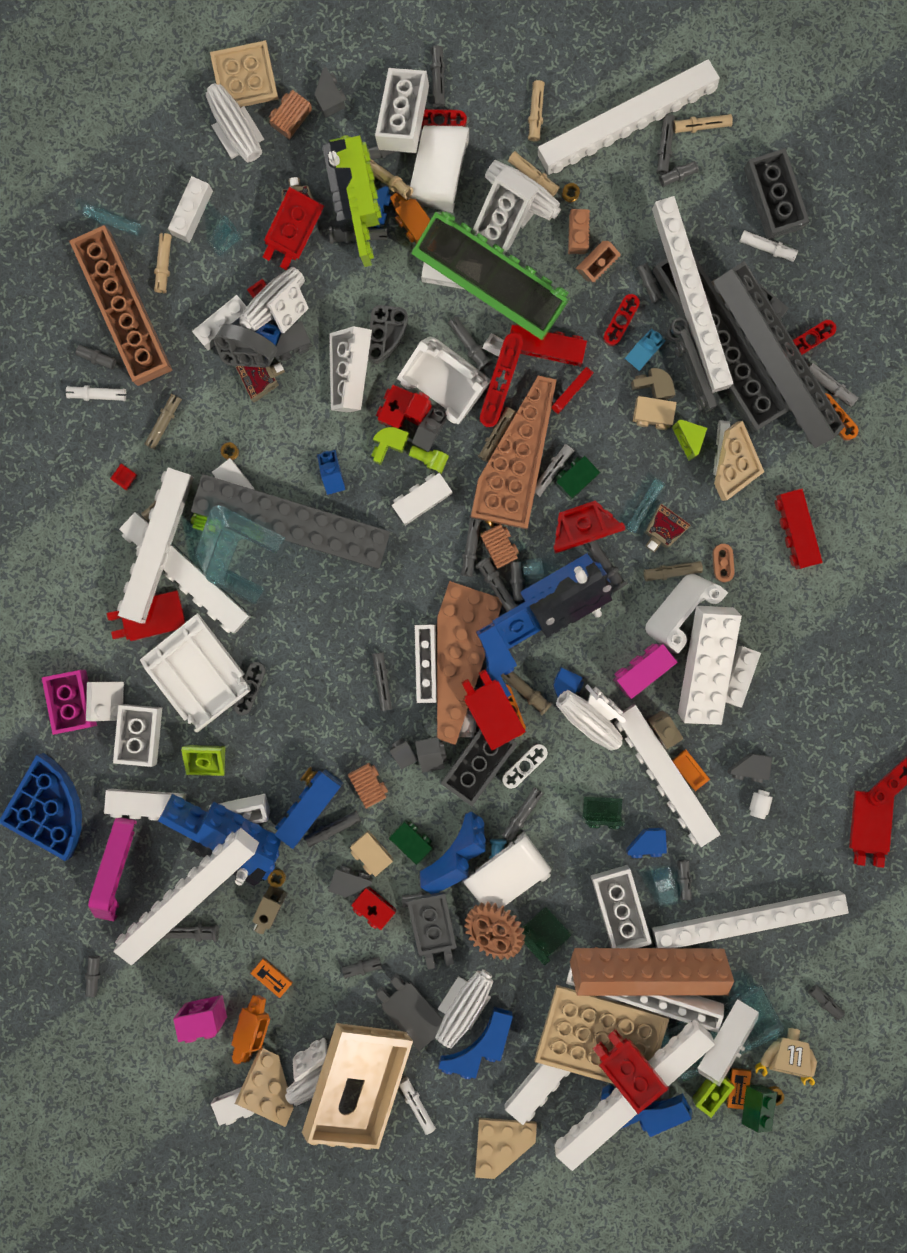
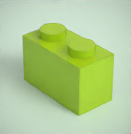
M725 1076L720 1087L706 1078L693 1095L692 1100L696 1107L712 1118L735 1086L727 1076Z

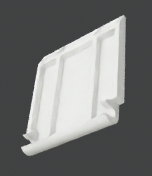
M198 613L140 659L144 669L183 720L188 719V724L192 723L196 727L194 729L195 732H199L251 691L249 685L242 677L244 675L243 671Z

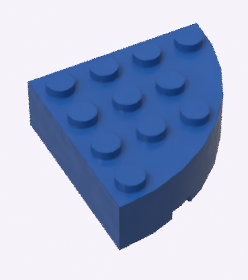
M42 753L36 755L2 814L0 824L64 861L72 858L79 842L82 829L80 799L73 782L65 770L55 760Z

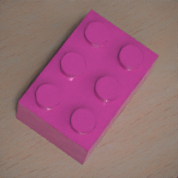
M651 644L644 650L646 653L643 656L637 655L629 662L631 665L628 668L622 667L614 674L616 677L613 681L627 698L632 699L678 663L663 644Z
M86 670L42 677L53 735L97 726L96 721H86L87 682H89Z
M223 995L187 1002L182 1006L173 1018L178 1042L185 1041V1043H191L196 1041V1038L204 1037V1039H210L216 1036L227 1018Z

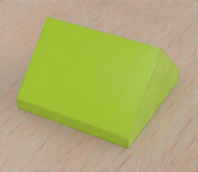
M684 420L677 421L672 426V429L688 461L699 455L707 428Z
M186 745L182 747L181 751L186 775H225V746Z

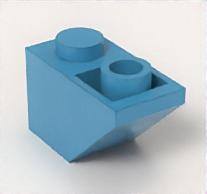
M651 328L625 359L640 371L666 340L662 338L660 333Z

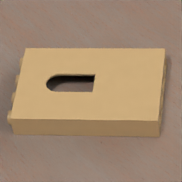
M336 1023L302 1130L307 1143L311 1145L325 1144L331 1147L336 1145L347 1148L361 1147L366 1150L371 1148L379 1149L413 1043L407 1032ZM347 1078L364 1080L355 1109L348 1114L339 1112V1103Z

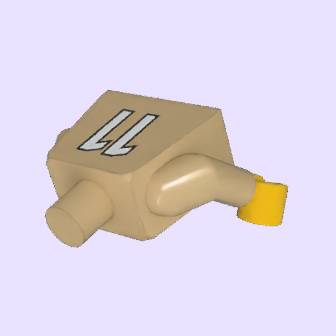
M788 1028L787 1038H779L769 1046L760 1063L756 1064L755 1071L758 1073L759 1069H764L762 1075L766 1076L768 1073L766 1067H769V1070L800 1076L803 1085L810 1079L809 1083L813 1086L815 1084L813 1076L815 1075L817 1060L812 1049H810L809 1043L799 1041L800 1030Z

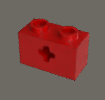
M392 385L391 389L388 388L384 395L386 401L383 406L379 407L376 414L378 422L401 430L405 421L404 412L414 393ZM396 403L399 409L392 411L390 406H394Z
M369 886L361 891L351 905L353 907L352 910L361 917L363 915L368 919L367 923L374 929L382 930L396 913V908ZM375 905L376 911L370 912V907Z

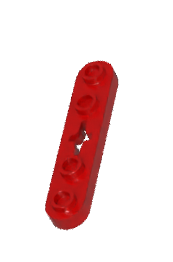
M510 333L505 337L480 413V421L486 427H493L497 424L523 346L522 337L517 333ZM503 370H505L504 379L507 382L502 384L500 390H497L498 381H496V377H500Z
M907 756L870 789L868 800L872 805L884 806L907 785V775L899 778L904 772L902 768H907Z

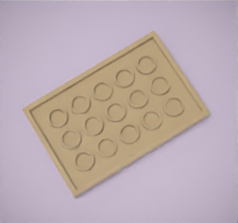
M556 985L534 1060L540 1064L613 1084L599 1066L601 1063L600 1058L592 1048L602 1041L608 1048V1051L612 1050L615 1046L607 1036L616 1029L623 1037V1040L625 1038L630 1039L645 1059L649 1061L656 1051L661 1048L669 1018L658 1013L598 996H577L576 990Z

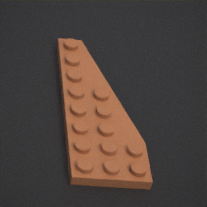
M543 376L536 378L477 481L471 518L523 529L528 528L556 379Z
M449 581L437 617V737L441 741L456 745L468 709L464 701V696L467 695V692L461 682L469 679L472 687L475 688L485 658V651L476 631L498 618L502 603L496 596Z

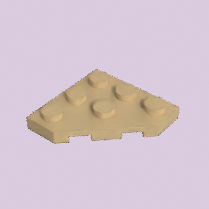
M743 421L736 422L724 432L714 482L722 501L728 500L764 473Z
M264 1048L258 1050L234 1104L286 1127L294 1107L293 1104H289L285 1097L288 1086L278 1055Z
M479 1118L475 1178L495 1179L536 1142L537 1122L526 1121L522 1125L517 1120Z

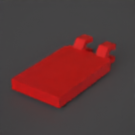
M289 187L264 239L266 241L265 244L268 246L263 254V258L270 261L274 251L277 250L285 254L280 267L287 270L292 259H299L324 205Z
M178 590L154 596L145 623H138L118 616L119 611L106 613L108 621L122 618L124 629L111 632L112 639L126 637L127 640L135 641L175 631L186 623Z
M483 670L479 672V675L485 684L484 686L474 690L469 679L461 683L467 692V695L464 696V701L491 750H494L526 731L499 681H492L487 671Z
M854 791L849 848L853 849L854 864L865 866V853H873V866L884 868L885 855H888V852H890L894 797L884 806H874L868 800V792Z
M614 1029L607 1036L615 1046L612 1050L608 1051V1048L602 1041L592 1049L600 1058L601 1063L599 1066L636 1113L639 1114L665 1093L669 1087L632 1041L627 1038L623 1040L621 1034Z

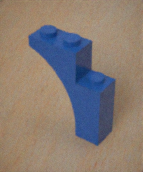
M492 622L476 631L485 651L486 671L492 681H499L508 698L511 693L501 675L503 673L504 675L511 673L517 664Z
M472 811L465 814L460 832L450 848L436 862L420 871V888L430 894H434L469 877L468 860L486 852L484 821L480 816H477Z
M493 1007L490 1020L480 1037L460 1052L440 1056L438 1069H441L446 1074H460L464 1079H476L482 1057H485L490 1062L501 1061L513 1017L512 1011Z
M610 1084L603 1087L600 1096L601 1101L609 1097L615 1089ZM682 1093L670 1099L652 1102L622 1128L640 1121L643 1131H647L648 1135L652 1137L691 1120L692 1109Z

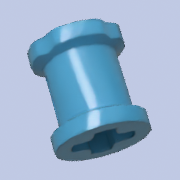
M490 839L491 855L489 859L505 849L507 840Z

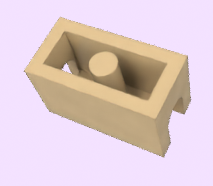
M638 396L635 403L633 422H637V426L648 427V424L656 425V429L667 430V427L670 428L673 425L677 402Z
M369 830L350 847L353 857L356 860L360 859L365 864L363 868L370 875L373 874L375 877L390 865L394 859Z

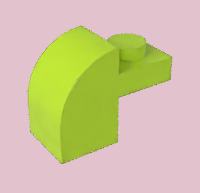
M394 427L380 430L373 438V441L379 444L378 447H374L371 457H374V463L382 464L388 448L402 453L409 433Z

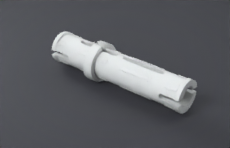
M746 230L743 231L739 241L740 243L773 254V257H782L791 262H794L798 253L797 249L782 245L783 243L780 241L777 243Z
M86 385L84 387H66V391L74 392L66 393L68 399L126 401V396L118 395L126 394V389L90 388V386Z
M408 1077L401 1079L399 1086L405 1096V1102L410 1105L425 1135L432 1133L436 1127L433 1125L420 1101L418 1091L414 1090Z

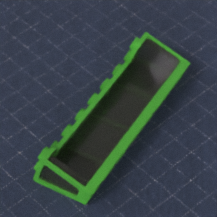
M444 211L441 213L435 212L411 254L539 339H544L571 299L567 296L569 292L560 286L557 288L552 286V281L547 277L543 276L540 278L535 274L537 271L528 265L523 267L519 264L520 260L512 254L508 257L503 253V248L497 244L490 245L487 243L488 238L480 233L475 235L471 232L472 228L463 222L461 225L454 221L456 217Z

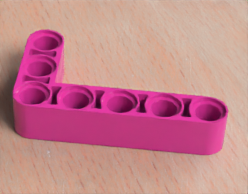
M122 817L115 818L89 899L88 906L95 918L115 921L117 918L115 914L119 904L115 894L135 833L133 828L134 824L137 823L136 820Z

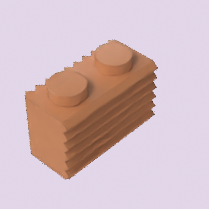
M294 90L283 96L280 107L278 109L275 108L269 116L271 126L289 140L312 111L311 103Z
M572 209L570 211L568 254H586L588 252L590 211L587 209Z
M602 241L576 267V270L586 281L596 282L598 276L604 274L609 265L618 260L621 254L611 242Z
M499 524L480 534L496 569L518 559L517 554H519L515 543L511 545L508 539L511 535L506 526L502 527Z
M370 763L348 774L365 808L387 798L386 793L388 792L385 783H380L377 778L379 772L376 766H371Z

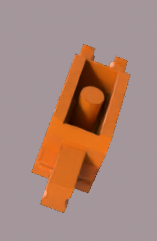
M396 192L390 197L395 208V221L400 227L404 226L407 230L405 234L409 241L417 244L429 224L430 218L416 199H405ZM433 237L426 245V249L432 253L436 251V242Z
M253 995L248 1007L242 1008L239 1014L238 1024L231 1044L234 1047L232 1056L234 1064L249 1062L252 1053L262 1048L270 1017L268 1013L264 1012L266 999L260 995Z

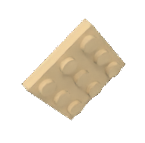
M266 40L210 52L216 84H221L238 103L239 107L279 99Z

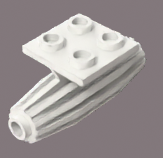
M211 84L207 88L206 98L217 121L211 125L231 159L240 155L246 162L255 161L262 155L259 142L264 140L263 136L244 106L240 108L238 103L221 84Z
M497 160L492 162L485 174V178L493 184L499 173L505 167H508L539 188L521 228H524L534 214L547 220L555 219L561 211L559 208L560 203L544 187L513 167Z
M291 267L275 277L252 299L239 318L240 326L256 331L274 318L281 333L284 334L309 309L300 290V287L305 282L302 273L295 267Z
M588 684L585 686L590 692L588 701L568 690L560 694L556 705L575 727L592 741L612 751L620 748L623 737L610 720L616 717L622 723L626 720L621 715L623 711L610 698L604 696L596 686L592 689Z
M486 970L476 971L468 981L460 976L455 980L438 1007V1010L445 1013L435 1037L442 1045L452 1048L468 1029L471 1030L491 998L488 994L494 981L491 979L492 975Z
M325 1038L314 1041L308 1049L299 1051L294 1056L293 1074L295 1081L287 1088V1094H285L289 1104L297 1106L313 1098L328 1051Z

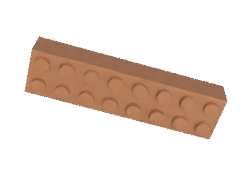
M103 225L70 240V244L132 382L139 386L173 371L108 228Z
M574 948L570 960L577 996L728 995L734 983L724 949Z

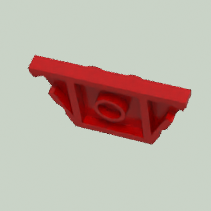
M597 501L560 512L554 553L556 554L624 531L625 525L622 522H618L613 517V514L608 510H604Z

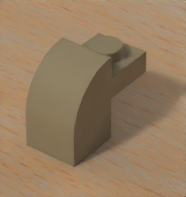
M650 368L648 371L649 377L646 374L639 375L631 382L632 391L651 387L654 399L665 400L675 396L672 378L667 372L659 368Z

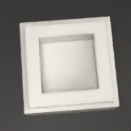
M491 333L484 343L483 349L499 357L504 340Z

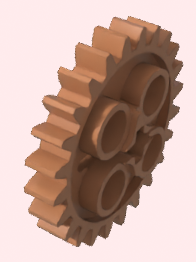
M489 902L485 905L483 903H480L479 906L475 905L467 914L468 916L465 919L467 923L464 925V927L468 928L466 934L471 935L469 940L475 941L474 947L479 946L480 952L484 950L486 951V956L492 954L493 959L498 956L500 960L504 957L508 960L511 956L515 957L525 943L523 941L525 935L522 934L524 928L519 927L521 922L515 921L516 915H510L511 910L505 912L503 905L498 908L496 903L491 906Z

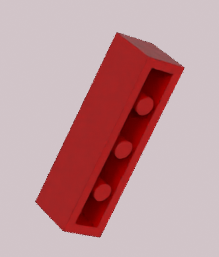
M517 323L511 326L510 333L519 334L523 340L520 354L581 367L587 340H583V337L577 335L568 337L564 336L565 334L562 332L554 331L553 333L548 332L545 338L541 340Z
M803 488L776 496L775 507L782 516L780 518V525L783 530L785 529L787 535L785 537V544L787 548L791 549L792 553L790 555L791 565L795 566L797 570L823 563Z

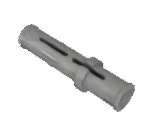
M815 363L809 366L818 383L833 393L835 398L838 397L849 407L855 404L859 397L845 388L846 385L837 382L815 365Z
M564 444L557 456L551 459V464L537 481L535 494L538 497H541V494L560 469L565 467L564 464L571 454L574 453V450L567 444Z

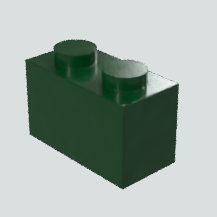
M586 456L582 459L577 457L570 464L572 468L569 471L563 470L556 477L558 481L555 484L570 500L600 474V471Z
M404 820L389 836V840L417 865L432 850L433 846L431 843L433 841L426 834L421 835L417 831L418 827L414 822Z
M746 1085L741 1124L757 1133L772 1131L777 1092L763 1085Z

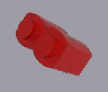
M419 392V394L414 393L404 412V418L419 426L432 407L429 400L430 397L422 392Z

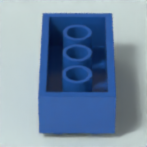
M326 769L323 772L319 770L310 781L313 785L311 787L307 786L300 794L299 798L301 801L299 803L296 801L287 811L289 814L288 818L284 816L275 827L278 830L275 836L292 849L295 848L343 784L341 780Z

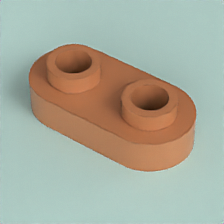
M720 544L713 549L712 553L714 576L719 582H728L734 577L733 550L727 544ZM721 550L725 551L724 557L719 556ZM722 569L726 570V576L720 574Z

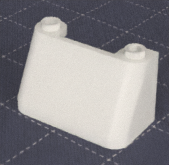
M424 126L420 131V144L411 184L408 185L413 188V194L410 198L416 199L420 206L453 213L461 167L469 141V128L463 126Z
M431 336L420 341L397 377L403 387L407 389L417 387L446 409V418L450 422L457 424L462 422L491 382L485 374L441 341Z
M696 574L686 575L648 620L645 627L646 632L659 644H663L670 653L678 654L687 642L686 635L679 629L683 622L699 603L706 600L711 604H717L724 599L728 592L721 586Z
M525 832L517 836V839L514 841L515 844L510 842L509 846L480 867L477 866L475 873L474 871H469V877L462 880L479 903L485 905L489 902L491 906L496 903L497 907L500 908L502 905H507L538 881L543 882L551 876L550 872L552 869Z

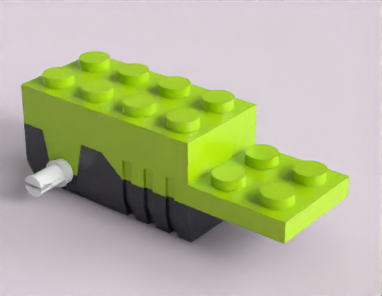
M345 135L341 138L329 140L322 148L330 189L333 195L332 199L335 205L337 223L342 232L355 230L359 256L364 267L372 266L371 259H374V253L370 241H367L371 240L367 227L380 225L379 218H382V214L377 200L378 194L374 184L375 179L370 164L371 158L367 144L362 142L360 135L355 137Z

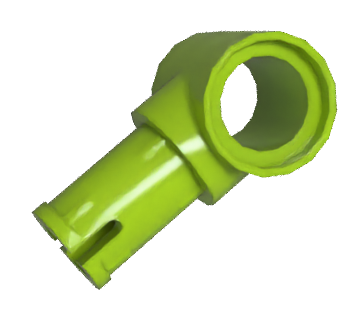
M412 446L409 453L410 457L424 462V465H427L426 468L434 469L442 474L449 458L447 454L433 449V451L429 450L428 452L416 446Z

